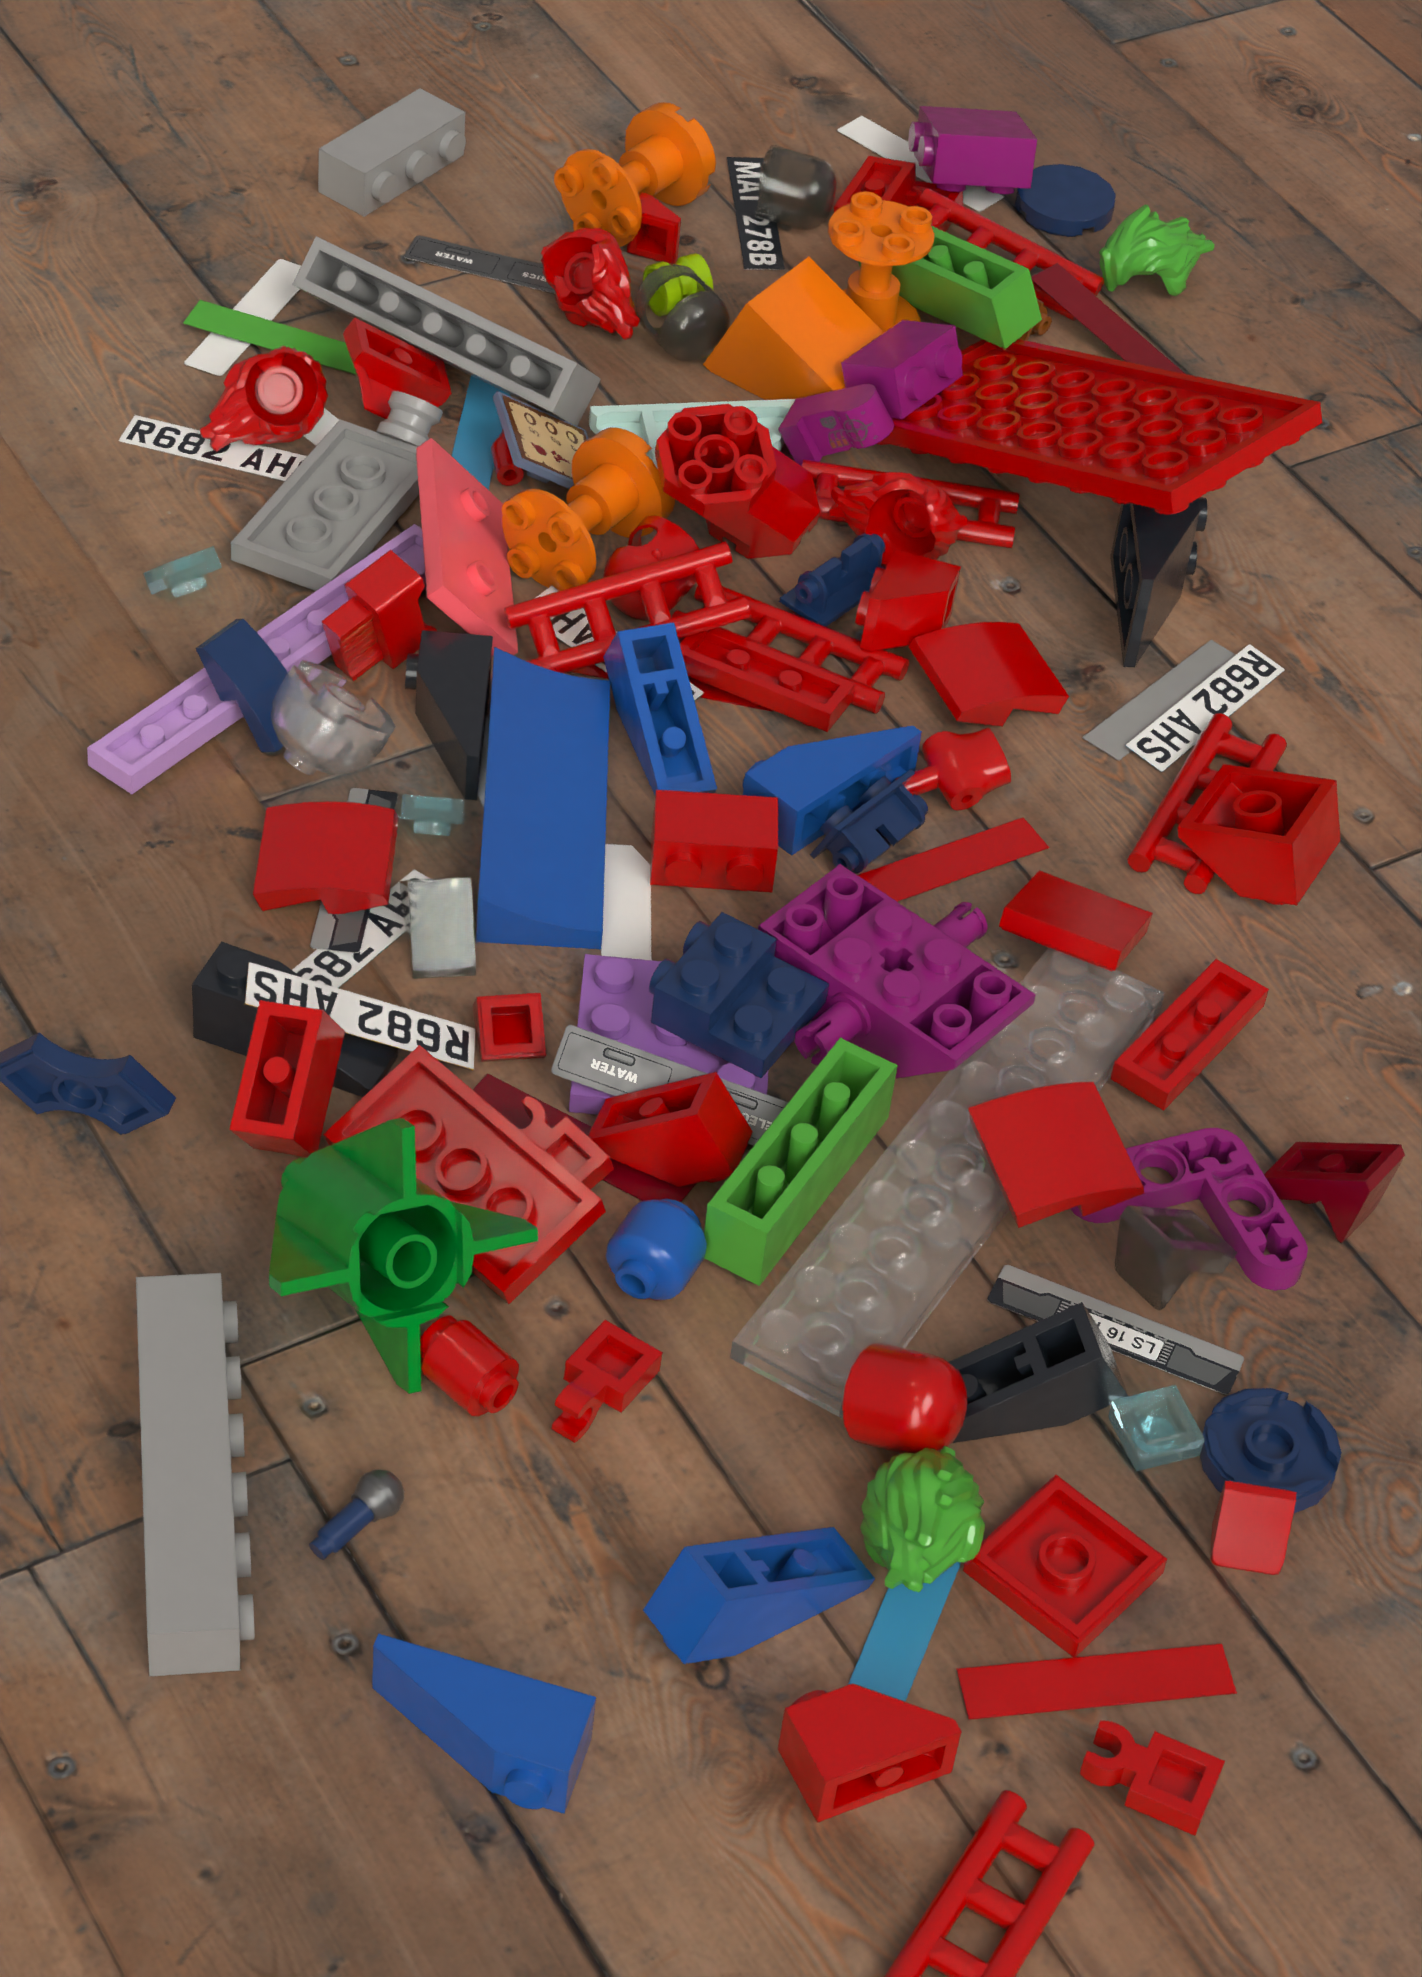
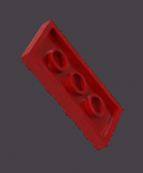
M420 1045L323 1134L330 1146L388 1120L403 1118L415 1126L417 1179L449 1201L522 1218L538 1228V1241L474 1255L472 1273L507 1304H510L606 1212L602 1199Z

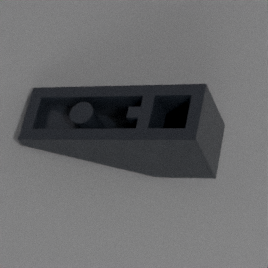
M422 630L419 654L408 653L405 689H416L415 714L465 800L477 801L491 680L493 636Z
M221 941L192 983L193 1038L247 1056L258 1007L245 1004L249 962L298 977L301 976L277 960ZM345 1033L333 1087L364 1097L387 1075L398 1057V1048Z
M1083 1302L949 1362L959 1370L967 1389L966 1416L960 1432L952 1443L1064 1426L1129 1397L1110 1345Z

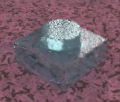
M212 546L158 566L143 574L152 595L171 588L174 598H178L207 587L204 575L221 569L222 566L215 548Z
M402 794L400 819L414 821L413 833L450 836L451 824L464 825L466 801L464 799Z
M1176 1385L1112 1400L1108 1418L1136 1472L1200 1456L1205 1438Z

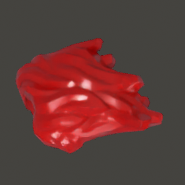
M582 227L576 231L564 233L558 239L543 247L541 252L542 273L547 283L554 289L559 309L564 311L567 320L582 327L590 324L610 334L617 332L624 340L630 339L633 335V327H638L640 319L636 316L637 312L634 309L635 304L631 296L629 271L615 237L601 228Z
M284 345L266 354H257L235 364L223 382L225 389L219 401L209 414L211 422L200 428V435L204 439H211L210 447L218 452L224 446L239 440H243L245 444L252 445L285 443L300 439L303 435L311 433L324 415V407L328 398L326 390L327 381L322 372V365L304 351H297L296 348Z
M880 473L874 475L872 480L846 486L844 490L835 487L831 492L835 504L829 510L830 516L844 518L857 536L865 533L869 535L877 534L882 538L885 543V552L883 553L881 566L886 568L895 550L938 560L940 556L948 553L949 547L956 541L958 532L968 524L967 517L959 514L946 491L936 487L932 482L922 481L919 477L913 476L910 473Z

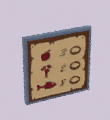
M497 391L493 396V400L514 466L526 470L527 476L547 483L552 481L568 489L574 486L572 459L579 446L588 439L586 430Z

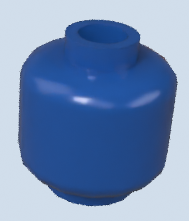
M672 1199L640 1201L628 1212L608 1241L606 1259L618 1286L628 1295L637 1299L647 1298L656 1301L673 1299L684 1290L704 1260L707 1242L699 1218L685 1204Z

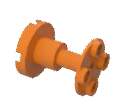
M656 103L632 118L626 129V152L620 157L619 164L613 158L593 149L579 150L569 156L564 166L556 170L554 183L557 190L561 193L564 206L573 221L574 231L582 227L601 228L613 235L619 247H622L635 238L641 227L642 207L639 197L641 192L648 193L672 206L687 205L706 193L711 186L707 184L709 176L715 172L716 158L712 143L702 125L695 118L687 122L681 115L675 113L681 108L672 103Z
M859 192L851 197L850 204L842 206L834 212L828 225V233L833 245L846 256L861 262L860 269L849 276L847 289L843 291L883 332H886L902 320L921 322L916 308L906 299L899 296L900 282L892 274V267L920 260L931 251L934 243V232L931 227L932 215L923 207H908L900 203L882 200L879 195L872 192Z
M609 427L601 430L595 436L585 440L573 455L572 478L574 486L567 493V504L557 496L540 489L524 490L516 493L502 505V527L505 540L510 549L507 553V561L511 569L519 577L524 579L532 577L547 588L553 586L559 591L588 583L596 570V552L589 533L602 535L610 530L620 536L629 538L631 532L646 516L656 515L665 519L669 517L673 511L675 499L663 492L658 468L646 455L652 449L646 441L638 435L621 428ZM642 529L641 537L651 534L655 529Z

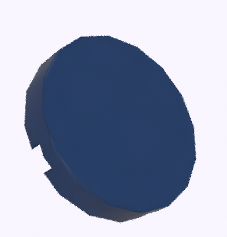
M1064 164L1042 165L1033 169L1031 189H1017L1015 206L1018 212L1022 209L1026 213L1025 220L1033 227L1054 235L1074 237L1082 235L1083 229L1094 227V232L1105 228L1112 220L1116 194L1110 183L1098 174L1084 168Z
M1273 1388L1244 1389L1223 1397L1213 1408L1212 1414L1206 1419L1198 1450L1204 1473L1220 1493H1222L1225 1481L1296 1492L1295 1514L1318 1504L1332 1488L1341 1457L1336 1430L1324 1414L1307 1401H1305L1303 1407L1297 1402L1287 1400L1289 1395L1287 1392Z

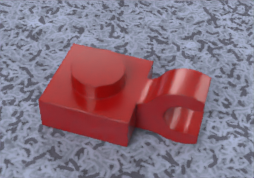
M604 1320L565 1362L563 1380L570 1384L561 1391L555 1400V1406L563 1410V1412L552 1423L551 1429L575 1443L590 1428L603 1403L622 1413L660 1371L663 1352L609 1321Z

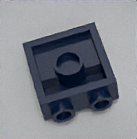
M721 912L711 925L699 921L692 927L683 946V956L677 963L666 958L654 971L649 984V992L654 995L651 1023L762 1078L794 1041L796 1032L806 1026L826 1003L829 983L774 957L776 938Z

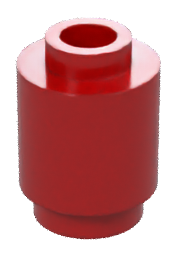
M451 1315L443 1316L431 1324L421 1336L420 1350L423 1375L471 1416L477 1417L487 1412L497 1413L506 1407L515 1396L519 1386V1382L516 1379L519 1372L517 1360L469 1320L458 1321Z

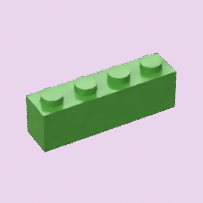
M933 226L931 227L934 232V243L931 251L920 260L892 267V274L900 282L899 296L906 299L913 307L1003 349L1017 341L1023 334L1042 320L1028 268Z
M839 1038L708 1203L704 1228L707 1249L704 1258L760 1286L888 1119L898 1065Z

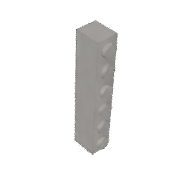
M317 236L292 284L319 301L578 426L601 378L578 363Z
M221 1273L136 1277L149 1676L240 1671V1641L255 1640L253 1594L238 1595L237 1578L251 1577L249 1532L235 1533L234 1517L248 1516L246 1472L232 1473L231 1458L244 1457L243 1413H228V1400L241 1399L240 1356L226 1357L225 1343H238L237 1301H223Z

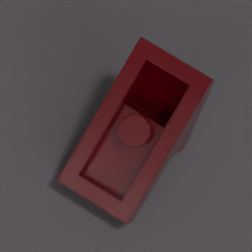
M1295 1142L1264 1176L1280 1200H1299L1304 1204L1322 1201L1335 1236L1340 1243H1343L1377 1207L1403 1161L1405 1153L1401 1144Z

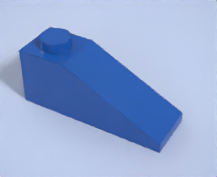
M674 622L618 631L603 658L617 712L654 795L656 790L715 793L717 785Z
M912 725L787 746L767 760L756 762L745 773L742 784L743 795L778 798V846L792 856L824 835L820 827L843 806L848 805L853 812L860 808L862 803L858 799L882 777L886 776L893 783L895 778L904 775L910 769L915 771L922 731Z
M834 1527L685 1546L643 1611L663 1636L666 1646L679 1657L682 1663H695L736 1656L869 1589L875 1577Z
M378 1633L373 1645L372 1688L492 1793L506 1796L511 1802L523 1808H546L565 1814L592 1739L595 1696Z

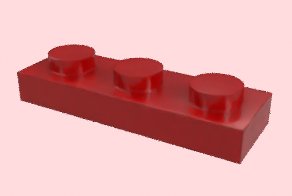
M719 628L687 636L680 643L689 677L825 732L832 728L853 701L856 683Z
M1215 959L1114 1062L1110 1079L1164 1111L1264 1007L1269 989Z

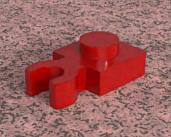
M526 1096L521 1101L526 1114L532 1119V1122L529 1126L520 1130L590 1190L614 1170L610 1156L567 1116L551 1128L546 1112L538 1100Z
M1100 1721L1093 1744L1109 1750L1115 1757L1104 1758L1094 1752L1087 1751L1079 1774L1090 1783L1098 1786L1108 1787L1120 1783L1129 1787L1124 1806L1196 1836L1219 1781L1225 1760L1154 1731L1148 1747H1144L1135 1743L1131 1733L1120 1724L1112 1721Z

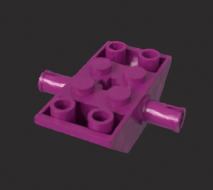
M841 864L758 926V930L777 939L774 957L829 983L826 1003L811 1019L812 1022L800 1028L795 1034L797 1049L805 1059L820 1048V1051L811 1059V1063L814 1065H819L839 1038H842L898 1065L896 1079L954 1070L1032 1006L1036 994L966 948L975 940L983 937L988 930L986 918L978 907L963 919L962 916L971 910L972 903L961 902L954 907L953 911L933 926Z

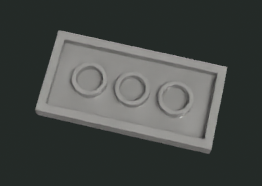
M340 419L231 541V560L317 591L367 557L419 495L416 459L417 446Z

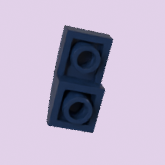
M244 619L234 620L195 648L220 700H236L261 753L277 752L316 722L305 699L283 664L260 635Z

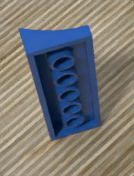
M494 647L476 942L601 949L604 906L610 681L583 678L552 671L529 663Z

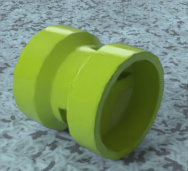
M693 253L682 256L673 265L664 261L650 264L645 267L643 272V289L646 300L651 310L660 317L677 312L681 305H687L691 308L706 305L713 298L714 288L711 272L700 254Z

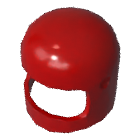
M656 515L646 516L629 535L628 546L617 548L610 555L605 564L603 578L695 551L699 547L687 532L670 520ZM642 529H655L657 531L655 537L642 546ZM694 575L661 584L669 611L695 585L696 579ZM639 591L611 600L612 604L627 616L648 621Z
M881 1342L873 1343L859 1354L851 1367L845 1385L842 1405L844 1425L849 1437L861 1444L902 1454H915L925 1448L935 1449L940 1452L944 1446L948 1447L955 1440L963 1426L967 1410L966 1385L959 1370L944 1358Z

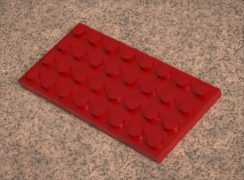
M982 339L961 351L963 376L905 418H891L894 423V429L886 438L876 444H891L910 449V452L914 454H932L945 457L951 463H969L986 467L992 473H1010L1027 477L1033 483H1051L1068 487L1073 493H1092L1109 497L1118 504L1133 503L1154 508L1159 514L1169 515L1186 510L1189 507V503L1209 491L1224 487L1227 484V480L1248 468L1262 464L1265 457L1284 446L1297 443L1301 438L1300 436L1322 424L1321 404L1318 401L1020 339L1013 342L1006 349Z

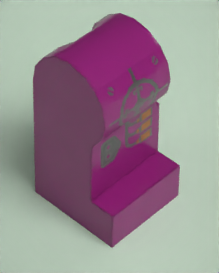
M863 384L796 399L778 430L795 462L802 466L803 459L819 462L822 456L850 450L851 447L861 449L875 445L892 432L894 423L875 386Z

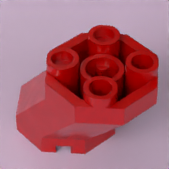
M730 404L684 408L681 412L675 413L668 421L666 430L657 439L655 457L663 492L704 517L709 534L721 542L723 537L736 544L735 551L745 558L753 559L791 555L800 545L804 534L807 531L810 532L817 524L820 507L812 473L772 446L768 428L758 423L756 414L744 406L733 407Z

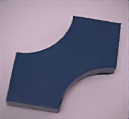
M40 1032L0 1052V1081L36 1114L53 1110L72 1111L95 1118L122 1135L168 1115L176 1100V1097L131 1055L117 1059H94L81 1056L59 1047Z

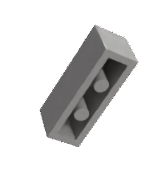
M421 88L417 89L319 148L318 192L365 217L464 155L466 145V112Z

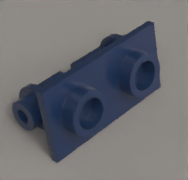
M864 533L854 539L852 545L841 551L839 558L832 557L815 570L806 571L801 574L795 588L781 596L779 602L805 619L825 627L857 606L864 591H870L876 568H884L881 566L883 553L885 552L884 541L877 534L869 535Z
M910 769L893 783L886 776L882 777L858 799L862 803L860 808L853 812L848 805H845L834 813L820 827V830L826 837L810 854L812 858L815 859L828 849L833 855L835 867L841 864L853 873L858 874L890 848L877 830L894 846L912 831L921 827L925 822L928 806L922 797L912 795L904 786L915 772Z

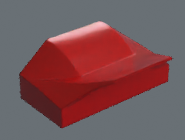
M355 317L344 330V340L359 380L365 410L387 419L391 411L388 401L392 391L415 396L436 407L443 405L452 394L443 360Z

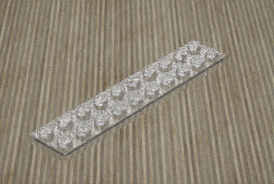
M1048 947L1020 982L1022 986L1036 994L1034 1004L957 1068L950 1070L734 1338L730 1358L843 1419L842 1405L845 1385L851 1367L859 1354L870 1344L879 1342L905 1348L1010 1210L972 1127L968 1108L1013 1093L1055 1084L1094 1082L1099 1092L1110 1078L1114 1062L1148 1028L1160 1012L1165 993L1117 969L1109 971Z

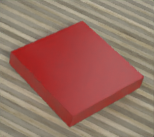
M1039 870L1004 907L999 927L1004 931L1106 970L1115 971L1147 933L1153 913Z
M1055 1475L982 1541L980 1551L975 1558L964 1562L963 1572L1074 1658L1163 1574L1167 1558L1058 1475Z

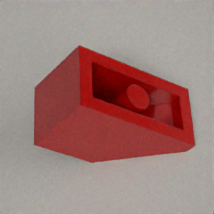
M717 1072L606 1098L588 1137L609 1155L611 1159L681 1187L703 1181L714 1183L729 1177L739 1165L753 1131Z
M852 1683L830 1692L825 1690L809 1692L798 1698L791 1706L786 1707L783 1715L778 1751L818 1823L952 1773L962 1731L953 1718Z

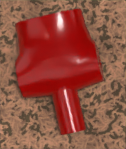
M990 728L968 734L942 731L931 735L922 745V752L928 767L914 771L915 774L904 786L912 795H921L939 788L952 809L965 810L977 804L989 792L1011 783V771L1004 752Z

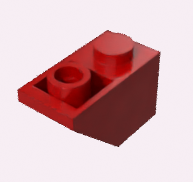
M895 550L885 569L876 568L870 591H864L861 596L855 620L856 625L864 626L860 648L874 651L910 645L915 637L945 628L952 614L961 566Z

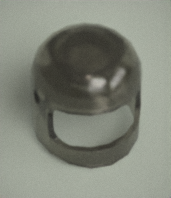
M776 145L770 146L761 167L755 218L799 230H813L819 227L827 219L835 201L837 191L835 171L830 164L818 157Z
M677 264L661 266L650 273L639 286L635 300L636 316L640 319L639 324L667 353L677 360L696 362L708 358L730 327V315L725 302L695 271L687 266ZM679 276H688L696 280V293L687 296L677 303L667 315L661 328L652 327L646 316V307L659 287Z

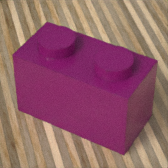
M902 320L841 362L845 388L863 384L874 385L890 417L897 419L905 418L963 376L962 353L958 347L955 325Z

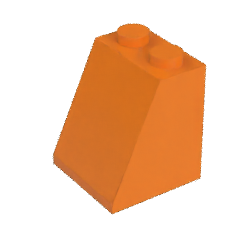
M808 256L746 303L703 365L711 373L764 400L798 399L844 389L845 382L841 362L884 332Z

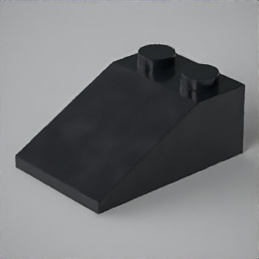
M1199 497L1189 503V507L1186 510L1169 515L1159 514L1154 508L1133 503L1121 504L1110 560L1123 667H1135L1180 599L1185 576L1194 575L1197 543L1194 541L1196 531L1203 532L1206 526V498Z

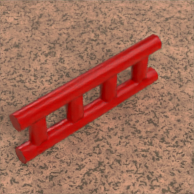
M929 188L923 191L919 199L918 206L927 209L931 213V226L940 229L946 221H949L972 233L966 240L967 242L983 249L993 244L1015 255L1016 257L1012 262L1028 268L1029 271L1035 266L1045 270L1058 263L1095 296L1098 295L1104 284L1105 278ZM1033 282L1036 298L1044 302L1043 306L1073 321L1076 320L1074 316Z
M804 459L802 467L812 473L813 481L816 483L815 490L820 507L818 519L847 523L844 518L830 516L829 510L835 504L831 494L832 490L835 487L845 488L846 486L860 484L872 480L876 474L887 473ZM919 477L922 481L932 482L936 487L946 491L954 505L979 508L977 521L967 519L968 524L958 532L956 540L1012 549L1015 527L999 524L1000 512L1017 514L1019 492Z
M726 541L504 608L511 630L525 625L529 627L538 658L528 660L527 662L564 674L604 662L603 656L616 635L606 604L608 600L639 591L649 624L638 628L674 622L678 639L751 617L745 596L726 600L716 570L718 567L733 563L731 551ZM694 575L705 607L671 617L661 584ZM584 608L594 641L560 650L550 618Z
M697 585L696 590H695L694 598H695V600L700 601V602L703 603V600H702V597H701V594H700V591H699V588H698V585ZM722 586L726 600L745 596L751 617L745 620L757 625L747 637L722 627L717 628L856 683L852 705L877 714L883 705L885 692L873 688L874 684L882 674L901 681L907 673L909 659L884 649L874 651L861 649V640ZM676 610L672 617L684 614V612ZM779 633L808 644L798 658L772 648L769 645ZM830 654L860 665L851 678L821 667Z
M1214 714L1128 857L1129 866L1133 870L1142 873L1148 871L1153 861L1157 860L1188 872L1184 879L1185 888L1194 894L1204 893L1215 872L1188 846L1167 839L1175 824L1179 825L1192 808L1193 804L1188 802L1196 788L1204 791L1218 772L1209 768L1216 754L1245 764L1249 768L1274 771L1287 748L1286 740L1279 734L1273 733L1266 736L1262 745H1258L1229 734L1233 727L1231 719L1225 714Z
M1008 1790L1002 1791L884 1977H922L928 1966L947 1977H1015L1094 1848L1093 1838L1084 1830L1069 1828L1058 1846L1018 1824L1027 1809V1804L1018 1794ZM1001 1850L1042 1872L1023 1903L982 1881ZM965 1907L1006 1930L987 1962L945 1939Z

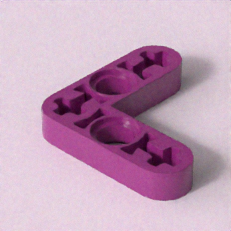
M1205 1128L1125 1148L1143 1184L1144 1194L1082 1217L1078 1206L1070 1208L1081 1219L1098 1224L1109 1223L1199 1199L1245 1275L1256 1285L1269 1290H1286L1294 1286L1301 1277L1307 1258L1308 1247L1304 1237L1246 1145L1237 1135L1225 1129ZM1146 1167L1162 1168L1169 1172L1174 1180L1169 1183H1154L1146 1179L1140 1170ZM1239 1199L1250 1201L1260 1209L1261 1214L1252 1217L1242 1216L1234 1212L1228 1203ZM1265 1247L1268 1249L1269 1255H1264Z

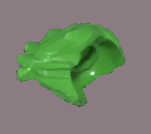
M1146 204L1126 217L1108 238L1104 248L1099 251L1101 256L1099 266L1102 271V277L1105 278L1104 283L1108 291H1114L1117 286L1124 285L1132 276L1153 275L1157 273L1161 276L1168 293L1176 297L1186 289L1187 278L1200 255L1214 250L1215 244L1211 240H1206V236L1203 233L1198 235L1192 233L1187 218L1179 217L1168 222L1159 220L1158 213L1156 211L1151 212Z
M944 1446L940 1452L935 1449L925 1448L915 1454L903 1453L892 1456L889 1462L879 1466L876 1477L867 1484L866 1498L861 1505L864 1518L860 1530L864 1536V1544L868 1555L875 1563L888 1569L885 1577V1586L890 1589L903 1584L912 1591L920 1592L923 1588V1583H932L956 1562L972 1560L980 1551L985 1523L980 1513L981 1507L985 1502L979 1494V1485L973 1481L974 1475L963 1468V1463L955 1458V1451L947 1446Z

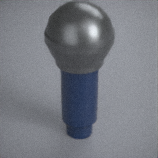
M374 1469L359 1478L355 1492L351 1495L352 1500L317 1531V1537L309 1543L311 1550L317 1557L324 1560L331 1553H337L371 1521L376 1522L378 1519L393 1516L400 1510L404 1500V1489L402 1482L392 1472Z

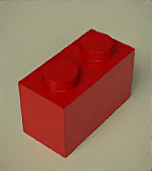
M656 790L651 833L650 885L773 892L778 855L777 797Z
M260 1000L229 1130L253 1149L308 1157L311 1153L318 1151L345 1030L324 1010Z

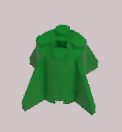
M403 1118L388 1120L315 1151L307 1158L293 1160L286 1166L281 1178L283 1189L279 1194L269 1267V1287L280 1296L323 1287L331 1289L355 1308L395 1383L408 1394L421 1391L420 1324L437 1318L449 1307L443 1301L452 1294L457 1283L464 1288L472 1272L475 1254L538 1241V1228L522 1218L449 1201L417 1179L415 1126Z

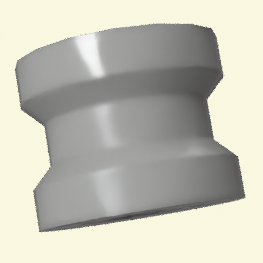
M392 391L388 401L391 411L388 418L379 423L376 432L418 447L429 440L428 434L430 429L439 423L443 411L415 396Z

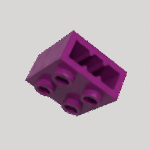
M920 106L918 122L912 121L909 129V151L914 152L919 166H922L932 183H935L939 189L960 192L966 190V185L985 186L987 191L997 194H1012L1015 192V188L1031 189L1037 138L1016 111Z

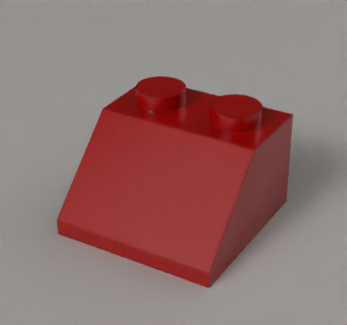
M1223 764L1178 825V837L1240 897L1264 900L1273 905L1289 904L1297 906L1341 841L1337 780Z

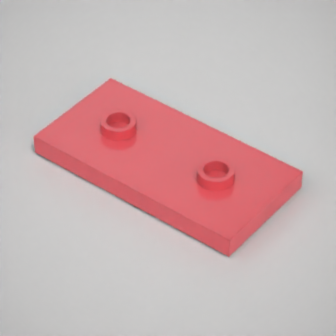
M430 438L416 448L427 598L468 634L493 636V656L494 647L515 655L518 653L516 628L510 629L504 611L505 607L514 605L510 565L507 561L508 545L502 527L503 503L434 439Z

